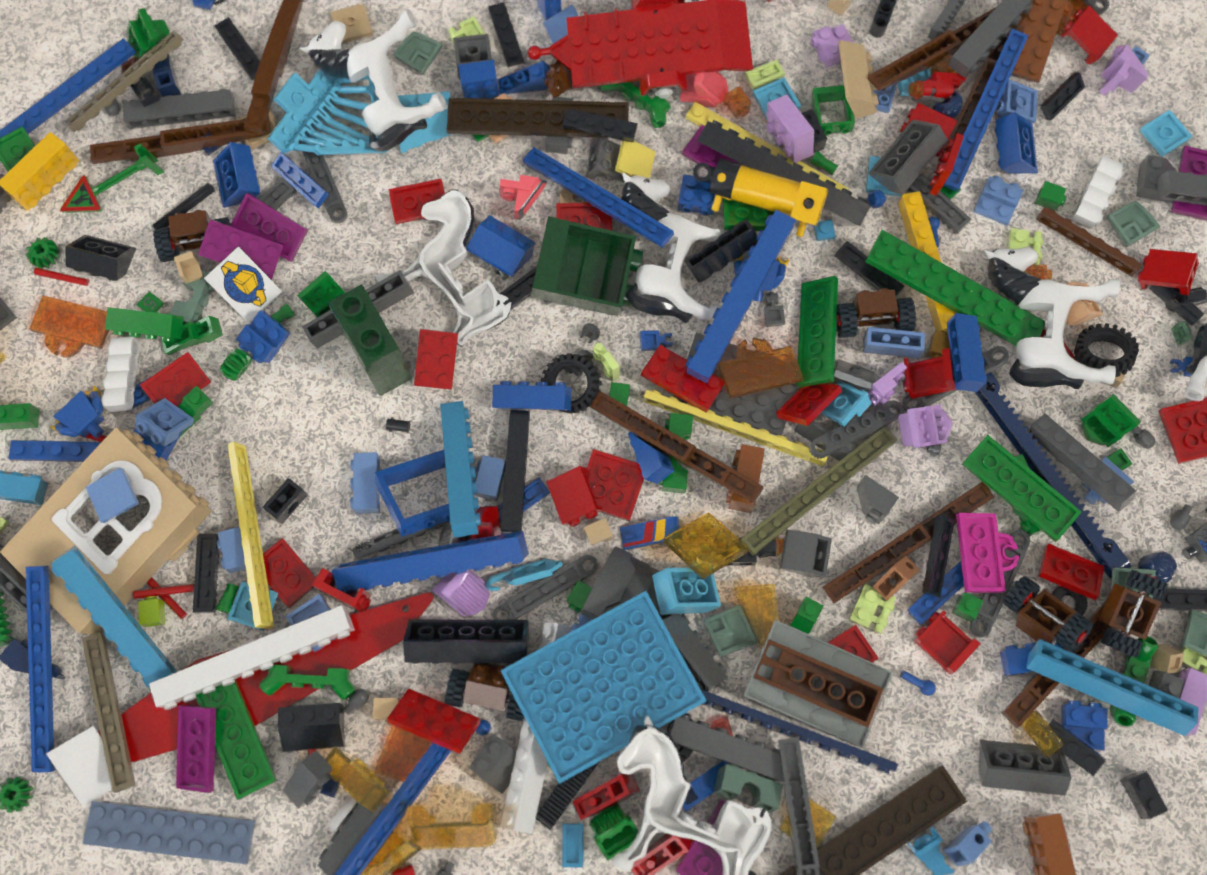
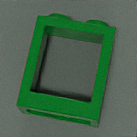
M844 85L813 88L811 94L812 109L825 135L852 132L855 118L846 99ZM842 101L846 121L822 123L819 103Z

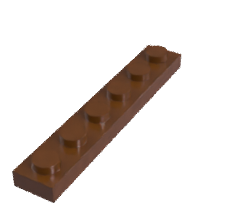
M1044 207L1036 218L1037 221L1131 277L1142 266L1136 259L1128 257L1118 248L1108 245L1101 238L1093 236L1086 229L1078 227L1071 220L1063 218L1052 209Z

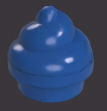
M880 190L870 192L867 197L868 205L873 208L882 207L887 199Z

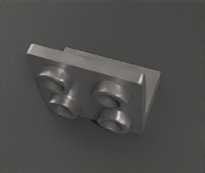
M603 137L590 145L586 177L593 179L600 174H604L625 182L622 174L615 171L621 145Z

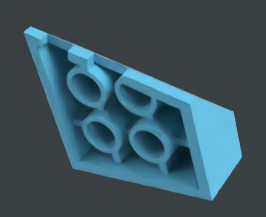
M437 92L443 95L447 103V109L437 112L431 118H425L427 128L414 131L400 143L401 154L414 147L423 146L422 144L432 140L436 141L452 135L447 134L450 92ZM436 93L398 95V98L404 107H418L428 103L432 95Z

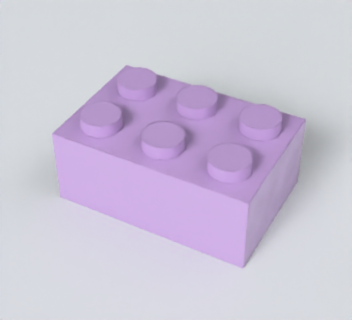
M788 95L769 102L768 111L766 112L768 118L766 128L769 134H773L778 146L784 149L786 157H790L793 163L812 156L814 129Z

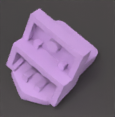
M1129 45L1116 46L1110 62L1100 75L1106 81L1099 92L1105 96L1110 90L1113 92L1120 86L1132 93L1147 79L1148 72Z
M941 404L908 409V413L899 415L898 419L904 446L913 445L914 448L948 443L947 438L952 427V420L945 410L941 408Z
M470 569L462 574L448 573L432 589L435 594L464 618L466 615L472 616L484 610L490 595V591L486 588V583Z

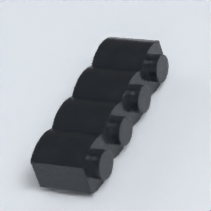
M748 220L741 221L732 230L720 235L716 241L708 243L701 251L690 255L685 260V263L697 282H703L714 272L727 266L729 262L741 257L745 251H749L752 245L756 246L758 243L756 240L757 234Z

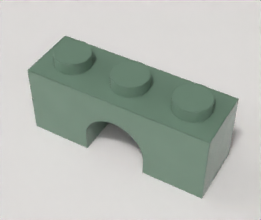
M202 271V279L187 284L183 281V285L189 291H193L194 295L187 302L176 300L170 313L183 316V325L188 322L196 323L202 319V311L209 303L208 296L210 291L214 290L204 279L210 272Z
M726 764L718 769L714 788L715 794L733 800L741 795L742 787H745L752 794L751 807L763 808L768 813L779 809L783 784L777 783L775 779L770 777L763 778L758 776L754 771L738 769L739 767L735 764Z

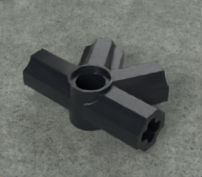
M1155 285L1149 287L1154 294L1165 302V306L1169 311L1176 312L1191 326L1204 315L1196 307V305L1207 302V292L1202 287L1190 289L1189 295L1180 294L1179 288Z

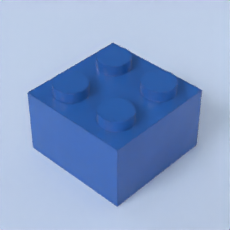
M494 60L458 65L464 98L495 99L499 96Z

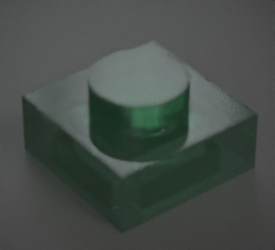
M1185 321L1179 322L1171 328L1177 346L1183 345L1192 339L1191 330Z

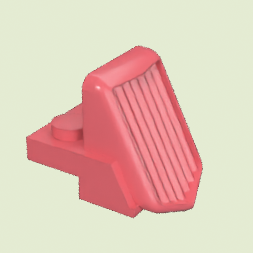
M718 71L686 75L687 91L681 90L680 100L681 102H697L704 107L717 108V104H721L729 95L727 80Z

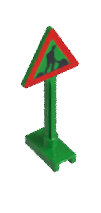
M138 144L134 147L139 157L135 164L94 188L91 187L88 178L83 175L60 211L63 213L101 212L102 208L96 197L97 195L140 170L143 171L149 168L157 175L164 173V170L156 164L159 161L158 158L142 144Z

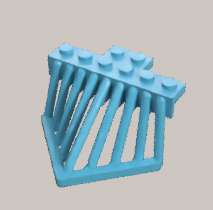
M319 69L307 84L295 72L273 99L287 113L267 139L283 154L292 150L314 152L316 155L380 154L388 152L372 149L368 146V136L332 119L326 113L328 112L368 128L363 118L337 109L332 103L361 110L370 105L336 95L342 93H368L371 96L372 103L378 101L379 99L375 94V85L369 75L358 80L368 79L369 85L342 86L352 82L347 78L325 74ZM322 122H324V123H326V124H328V125H330V126H332V127H334V128H336V129H338V130H340V131H342V132H339V131H337V130H335V129H332V128H330V127L324 125ZM314 128L317 129V130H319V131H321V132H324V133H326V134L317 132V131L314 130Z

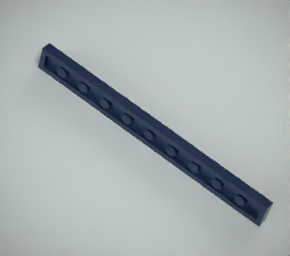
M702 690L706 702L703 703L705 706L714 708V705L721 707V711L726 714H740L741 719L752 723L753 720L761 722V727L769 730L772 727L780 730V734L791 737L793 734L799 737L800 742L809 745L811 742L819 744L818 748L827 752H830L831 749L838 751V756L845 759H850L851 756L858 759L857 763L867 767L870 764L878 767L877 770L882 773L889 774V772H896L898 763Z

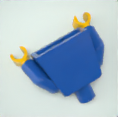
M743 255L732 261L736 277L741 273L739 268L742 262H747L748 258H743ZM779 256L753 301L762 302L763 291H772V289L779 286L785 278L789 258H787L786 262H782L780 260L781 256Z
M95 385L91 392L88 390L85 393L80 391L53 416L57 423L55 426L51 425L50 428L61 435L71 437L81 435L86 437L90 433L94 438H99L104 433V430L99 426L104 420L102 416L101 392Z

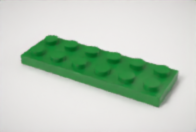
M835 275L804 282L801 285L796 385L800 388L834 382L838 278Z
M989 435L980 442L961 464L1054 542L1061 538L1082 512Z
M235 680L233 684L227 686L221 684L215 687L216 690L211 693L203 694L202 692L197 694L196 700L199 706L216 708L215 747L236 799L241 800L277 782V778Z

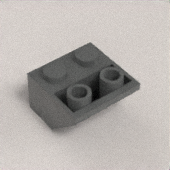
M786 530L780 569L812 578L826 577L832 538L815 533Z

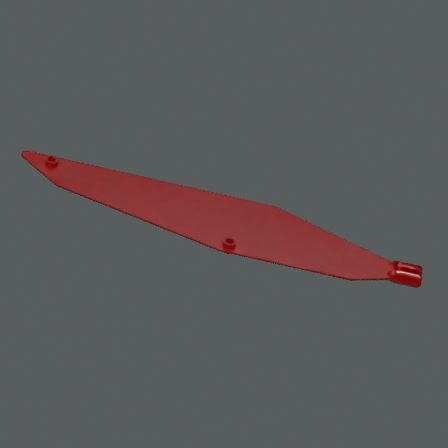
M431 592L351 614L350 618L355 630L349 632V636L330 640V644L316 652L312 650L303 655L297 653L292 655L291 660L283 663L278 661L273 663V665L291 666V674L327 676L328 668L349 669L351 671L404 639L408 620L419 619L433 601L434 595ZM408 605L410 607L409 611L403 612V607ZM228 651L197 659L193 663L188 665L186 668L209 660ZM258 669L250 677L242 678L241 676L235 679L255 726L276 715L278 708L289 707L319 689L311 688L312 684H304L303 688L291 687V683H286L272 696H268L262 691L259 684L268 675L269 669ZM151 692L123 712L121 716L131 762L177 750L178 706H199L196 698L188 702L182 700L177 702L176 707L165 710L164 708L156 707Z

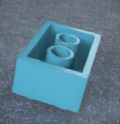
M666 568L652 575L661 615L707 613L721 606L712 568Z

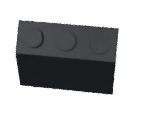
M85 234L65 246L66 267L72 268L77 272L83 271L91 273L93 276H102L111 281H118L126 275L136 248Z
M341 703L278 708V732L282 751L290 752L345 747L344 705Z

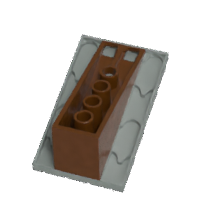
M775 620L744 696L863 748L893 672Z

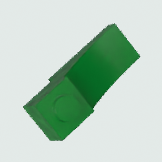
M207 316L196 323L188 322L182 326L181 339L173 338V342L162 340L164 353L170 355L193 345L209 343L223 336L219 319Z
M197 386L182 398L183 401L178 407L194 418L193 424L184 429L180 437L213 404L212 400Z
M806 596L790 626L809 634L824 605Z

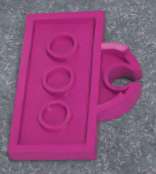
M996 513L956 514L965 593L1005 592L1003 572L1016 567L1019 556L1015 555L1009 558L1004 552L1005 549L1010 551L1018 549L1017 544L1013 540L1014 537L1005 533H998Z

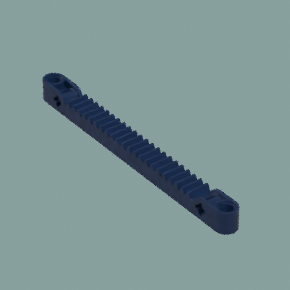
M991 372L986 374V384L975 394L1020 455L1023 454L1030 470L1082 511L1071 526L1100 565L1105 566L1104 572L1112 579V567L1131 568L1129 560L1116 542L1110 538H1103L1104 530H1097L1100 524L1092 523L1095 517L1087 516L1090 511L1083 510L1085 504L1078 503L1080 497H1073L1076 491L1068 490L1071 485L1064 484L1065 477H1059L1062 472L1054 471L1057 465H1050L1052 459H1046L1047 452L1040 451L1043 446H1036L1038 439L1032 440L1033 433L1026 432L1029 427H1022L1024 420L1018 421L1019 414H1013L1015 408L1008 407L1011 402H1004L1003 400L1006 396L998 394L1000 385Z

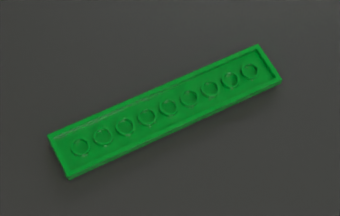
M884 230L879 232L865 260L866 263L955 313L977 316L980 327L1014 346H1017V343L1024 338L1040 337L1045 326V320L1027 310L1020 309V306Z

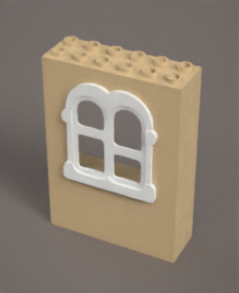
M115 427L0 551L25 579L26 567L49 566L50 604L81 634H94L102 631L103 628L101 625H96L93 622L92 614L88 609L85 610L78 603L79 598L75 593H70L66 589L65 581L61 576L57 577L53 573L51 563L55 558L76 545L125 606L133 598V591L140 590L168 560V557L213 511L208 506L209 502L202 496L198 497L195 494L196 489L189 483L185 484L181 480L183 477L177 471H172L168 467L170 464L162 457L158 458L155 455L156 450L148 444L145 445L142 442L144 439L138 433H132L126 428L122 430ZM119 468H123L135 495H143L149 500L150 509L148 514L132 531H128L115 517L106 523H101L99 520L88 533H84L72 521V516L90 498L86 486ZM109 524L122 536L123 541L107 556L93 540Z

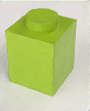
M149 596L143 601H138L139 624L141 626L165 625V606L163 600L158 599L157 596Z

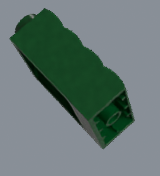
M548 216L531 297L618 316L622 306L632 307L626 298L628 290L633 286L627 284L629 271L637 272L643 256L642 250L634 249L636 236Z
M362 284L329 301L330 309L380 396L413 379L396 342Z

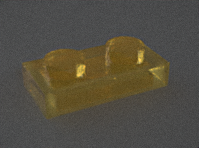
M1034 711L1021 725L1045 757H1050L1064 745L1038 711Z

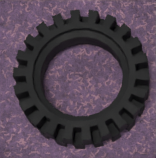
M1101 323L1096 324V327L1090 325L1088 329L1084 328L1077 337L1074 349L1075 360L1085 366L1102 369L1108 365L1115 366V377H1119L1121 373L1125 375L1128 371H1131L1139 352V344L1136 343L1137 339L1135 337L1131 338V332L1125 334L1126 329L1123 327L1117 330V325L1109 328L1107 323H1105L1104 327L1101 326ZM1098 341L1110 342L1119 346L1123 350L1124 355L1119 359H1103L1092 354L1088 346Z
M567 353V355H559V358H553V362L546 365L548 367L547 370L542 372L545 375L544 378L541 377V382H547V386H554L558 374L570 366H577L582 369L587 378V388L580 398L571 401V410L559 411L571 414L586 411L587 407H590L599 391H601L599 386H602V381L599 380L601 375L597 372L598 368L593 365L591 360L578 354Z

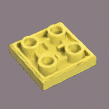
M622 140L615 171L621 174L625 173L628 176L634 174L650 178L656 151L635 141L632 143Z

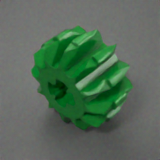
M37 237L36 242L30 241L31 247H26L28 253L25 255L33 266L42 269L44 266L49 268L50 263L56 265L54 259L60 258L58 255L60 250L53 240H49L46 237H43L41 240Z
M237 348L221 364L220 372L226 378L236 381L251 365L252 358L248 353Z
M16 777L15 779L7 778L6 783H1L0 809H6L8 813H13L14 811L21 812L23 807H28L30 804L27 799L34 798L33 795H29V792L34 789L33 787H28L30 781L23 780L22 777Z

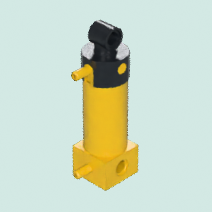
M722 158L719 159L716 167L706 163H698L693 169V175L698 181L711 184L710 194L715 195L711 208L712 211L718 212L722 198L731 201L735 200L772 212L778 210L800 221L796 236L803 237L807 223L815 226L818 225L829 191L821 186L804 181H794ZM701 168H707L708 174L706 177L701 178L699 176ZM808 199H813L814 206L806 209L805 202Z

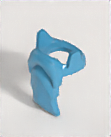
M934 827L930 828L933 836L923 835L915 840L913 846L909 842L907 843L915 856L924 862L933 875L954 873V870L945 863V858L939 851V843L943 839Z

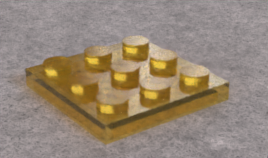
M709 512L664 537V543L702 579L747 554L749 549Z

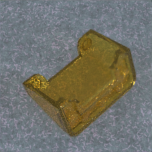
M481 803L476 805L472 810L471 822L435 823V816H430L425 806H407L409 827L414 844L419 849L488 847L497 840V803Z

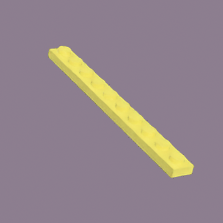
M697 102L693 104L686 114V119L699 127L701 125L705 126L707 121L712 122L715 120L723 124V129L728 131L731 128L738 132V137L742 139L748 137L754 140L755 146L760 148L763 145L771 149L770 153L777 156V154L786 157L782 150ZM789 157L786 162L793 165V161ZM796 162L797 164L804 167L803 171L807 173L813 171L820 175V180L825 182L826 179L834 182L836 184L835 188L839 190H842V188L849 190V188L841 185L840 183L834 181L833 179L827 177L826 175L820 173L812 167L804 164L803 162Z
M646 390L644 394V403L672 413L693 415V420L820 466H824L828 456L822 459L814 458L809 452V448L801 442L794 443L788 441L784 436L771 435L765 429H754L748 423H738L733 421L731 417L715 415V412L711 410L705 413L689 403L679 402V399L669 396L668 398L662 396L660 392L655 390ZM816 448L817 451L824 452L823 450Z
M233 441L227 444L228 457L233 478V491L236 498V510L241 531V544L244 551V563L247 571L253 622L255 627L268 630L274 627L247 449L246 446Z

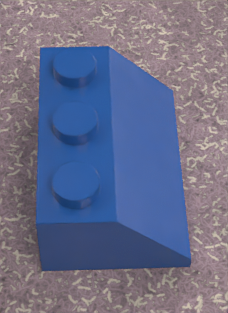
M1016 112L996 119L995 134L998 141L996 147L999 152L998 165L1000 169L1008 174L1038 173L1033 124Z
M230 142L213 160L223 208L241 204L246 193L255 197L260 194V186L258 185L257 172L254 167L250 146Z
M489 215L479 224L466 250L513 277L532 257L535 242Z

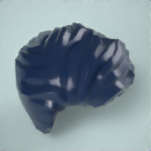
M954 91L951 98L948 97L941 104L936 103L932 109L951 118L957 116L961 111L963 103L961 94Z
M1162 551L1143 556L1138 562V569L1156 570L1155 578L1168 583L1177 569V563L1171 554Z

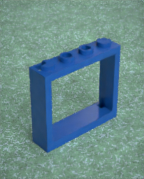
M444 450L375 472V484L401 537L450 521L449 503L404 519L389 489V486L446 468Z

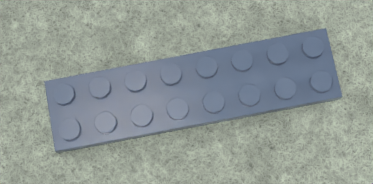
M92 801L82 844L248 864L256 821Z

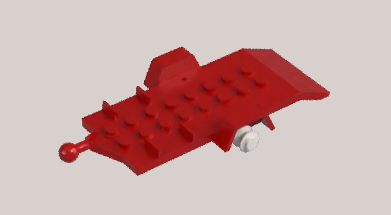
M631 0V10L617 11L614 8V12L587 15L584 12L583 16L567 17L568 35L548 48H540L534 45L528 49V57L531 60H538L541 56L551 55L567 67L572 74L573 89L639 81L641 96H645L650 89L657 88L658 91L655 92V95L661 99L670 97L673 93V90L669 89L671 86H677L683 91H687L686 75L722 70H753L746 1L702 0L678 3V0Z

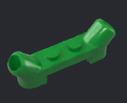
M630 82L600 85L601 91L617 90L626 100L630 99L639 109L649 112L651 126L661 128L666 124V113L671 109L666 99H661L656 95L654 98L647 94L641 96L640 89Z
M1147 636L1146 640L1138 637L1137 640L1143 642L1138 657L1135 658L1126 654V664L1122 674L1143 684L1145 683L1152 657L1158 649L1157 641L1150 636ZM1110 705V714L1118 725L1130 727L1135 724L1136 715Z
M273 665L272 668H269L268 675L259 684L262 691L268 696H272L286 683H291V687L303 688L304 684H312L311 688L324 689V685H329L341 700H346L355 692V686L349 680V669L328 668L327 676L291 674V666Z

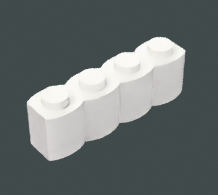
M1104 155L1102 156L1071 220L1091 229L1095 224L1099 225L1104 216L1101 212L1106 210L1110 203V200H1108L1109 195L1112 196L1117 188V185H1115L1116 180L1119 181L1124 173L1122 171L1124 164Z
M135 337L112 338L108 345L110 356L106 362L107 374L103 381L105 391L101 397L103 407L109 412L132 410L140 343Z

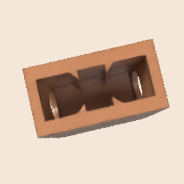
M904 556L873 588L888 601L919 572V568L913 561ZM891 578L896 580L894 586L889 582Z

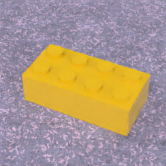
M50 131L0 179V186L12 199L29 211L38 204V201L44 195L50 193L51 188L56 183L61 182L64 176L77 166L79 159L62 140Z

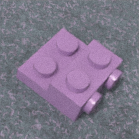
M844 24L834 28L827 26L813 31L811 45L813 48H816L819 60L824 63L826 68L841 62L838 41L844 40L854 43Z
M903 362L871 386L868 394L870 395L869 399L872 402V407H876L880 403L882 405L887 403L891 396L895 394L894 389L905 376L903 373L907 367Z

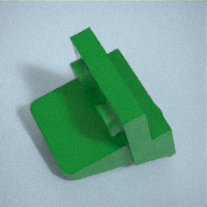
M145 8L138 9L136 20L128 22V44L136 52L133 56L140 59L170 34L166 22L162 19L152 20Z
M324 271L297 296L316 317H319L331 310L329 301L345 292Z
M1114 394L1109 395L1093 407L1081 419L1086 439L1099 445H1106L1107 447L1122 439L1126 433L1137 427L1141 422Z
M614 804L601 811L589 822L595 834L593 839L607 861L612 859L615 854L630 847L639 831L629 814L625 815L619 804Z

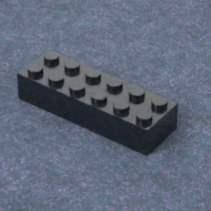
M409 619L403 639L404 663H515L528 656L529 620Z

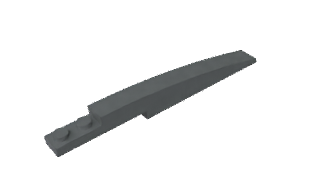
M799 737L778 740L796 875H820Z

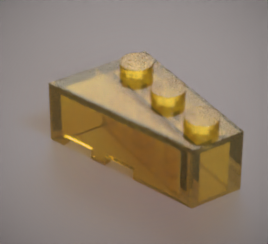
M775 583L734 587V595L745 613L759 648H763L774 621H779Z
M336 746L325 758L333 768L330 772L331 778L336 782L339 781L344 787L343 789L351 797L374 813L389 794V791L384 787L386 783L362 759L358 757L355 760Z
M396 825L360 875H390L421 851L422 848L400 826Z

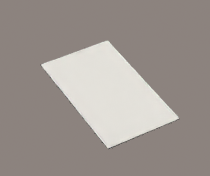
M353 792L328 825L333 832H335L359 800Z

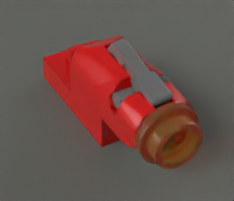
M934 72L925 81L916 80L912 82L908 92L916 100L941 104L954 93V90L958 89L966 81V78L959 73Z

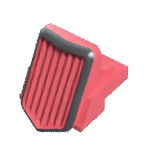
M520 175L519 182L507 179L500 180V198L506 201L516 200L514 219L520 220L524 217L547 185V181L526 175Z

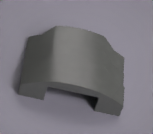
M615 546L604 564L581 614L590 619H595L644 591L648 593L657 612L660 614L652 575L660 571L632 557V553Z

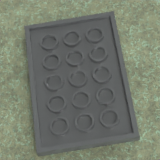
M695 334L687 360L690 356L694 357L696 353L695 347L699 340L703 341L705 335ZM729 343L713 372V375L726 382L709 410L715 412V415L721 417L728 416L735 422H745L750 424L752 428L758 430L765 429L770 434L782 436L786 420L778 419L776 412L796 393L798 387L796 385L797 364ZM674 395L675 398L679 399V402L688 403Z

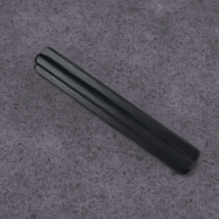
M206 183L153 223L152 227L154 229L168 227V216H174L177 213H187L211 195L215 189L210 183Z

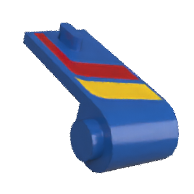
M674 516L620 527L623 550L659 543L667 544V547L678 546L679 542L682 541L679 519Z

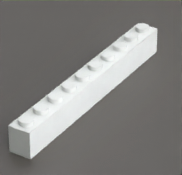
M341 605L150 683L149 686L156 707L164 708L165 710L177 706V702L182 700L184 702L191 701L197 698L196 695L199 693H211L216 690L215 687L221 684L223 686L233 684L236 678L241 676L242 678L250 677L258 669L267 670L272 668L275 662L280 661L283 663L292 659V655L297 653L303 655L312 651L311 648L314 646H326L331 643L330 640L336 637L342 639L349 636V632L355 629L347 607Z
M545 622L539 649L568 634L571 627L559 623ZM525 717L520 732L500 827L532 834L548 761Z

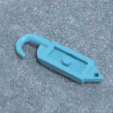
M546 558L510 568L509 571L489 577L486 581V588L490 591H498L500 587H494L492 584L505 580L507 584H514L516 586L537 579H544L552 576V573L563 566L562 561H553Z

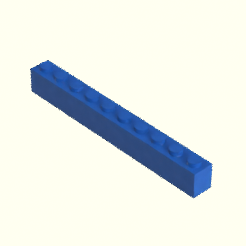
M775 210L773 216H768L765 222V230H760L756 238L758 243L756 246H751L748 252L749 259L747 262H742L739 268L740 275L738 277L735 276L731 282L730 287L732 289L730 293L726 292L723 296L721 309H716L712 317L714 318L712 325H707L703 333L705 334L703 341H698L694 357H689L686 363L688 367L687 374L708 383L793 230L796 219L778 210Z
M517 531L341 563L332 569V574L338 590L353 593L360 588L370 590L378 585L388 587L395 582L405 584L411 582L412 579L423 581L435 575L437 578H440L452 572L462 574L469 569L480 571L487 566L498 568L509 562L513 565L519 564L524 561L529 551L524 532Z

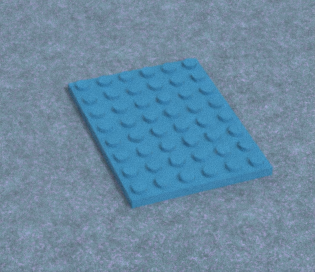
M646 591L501 670L559 784L628 746L634 728L638 725H643L646 716H649L653 726L660 728L706 702L703 693Z

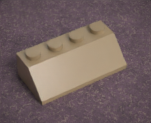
M844 40L838 41L845 95L856 119L877 113L876 105L879 104L877 94L874 93L877 89L868 79V76L874 73L873 66L870 65V62H873L871 52H867L864 45Z

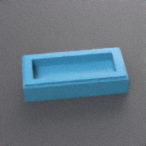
M563 824L562 867H583L584 824Z

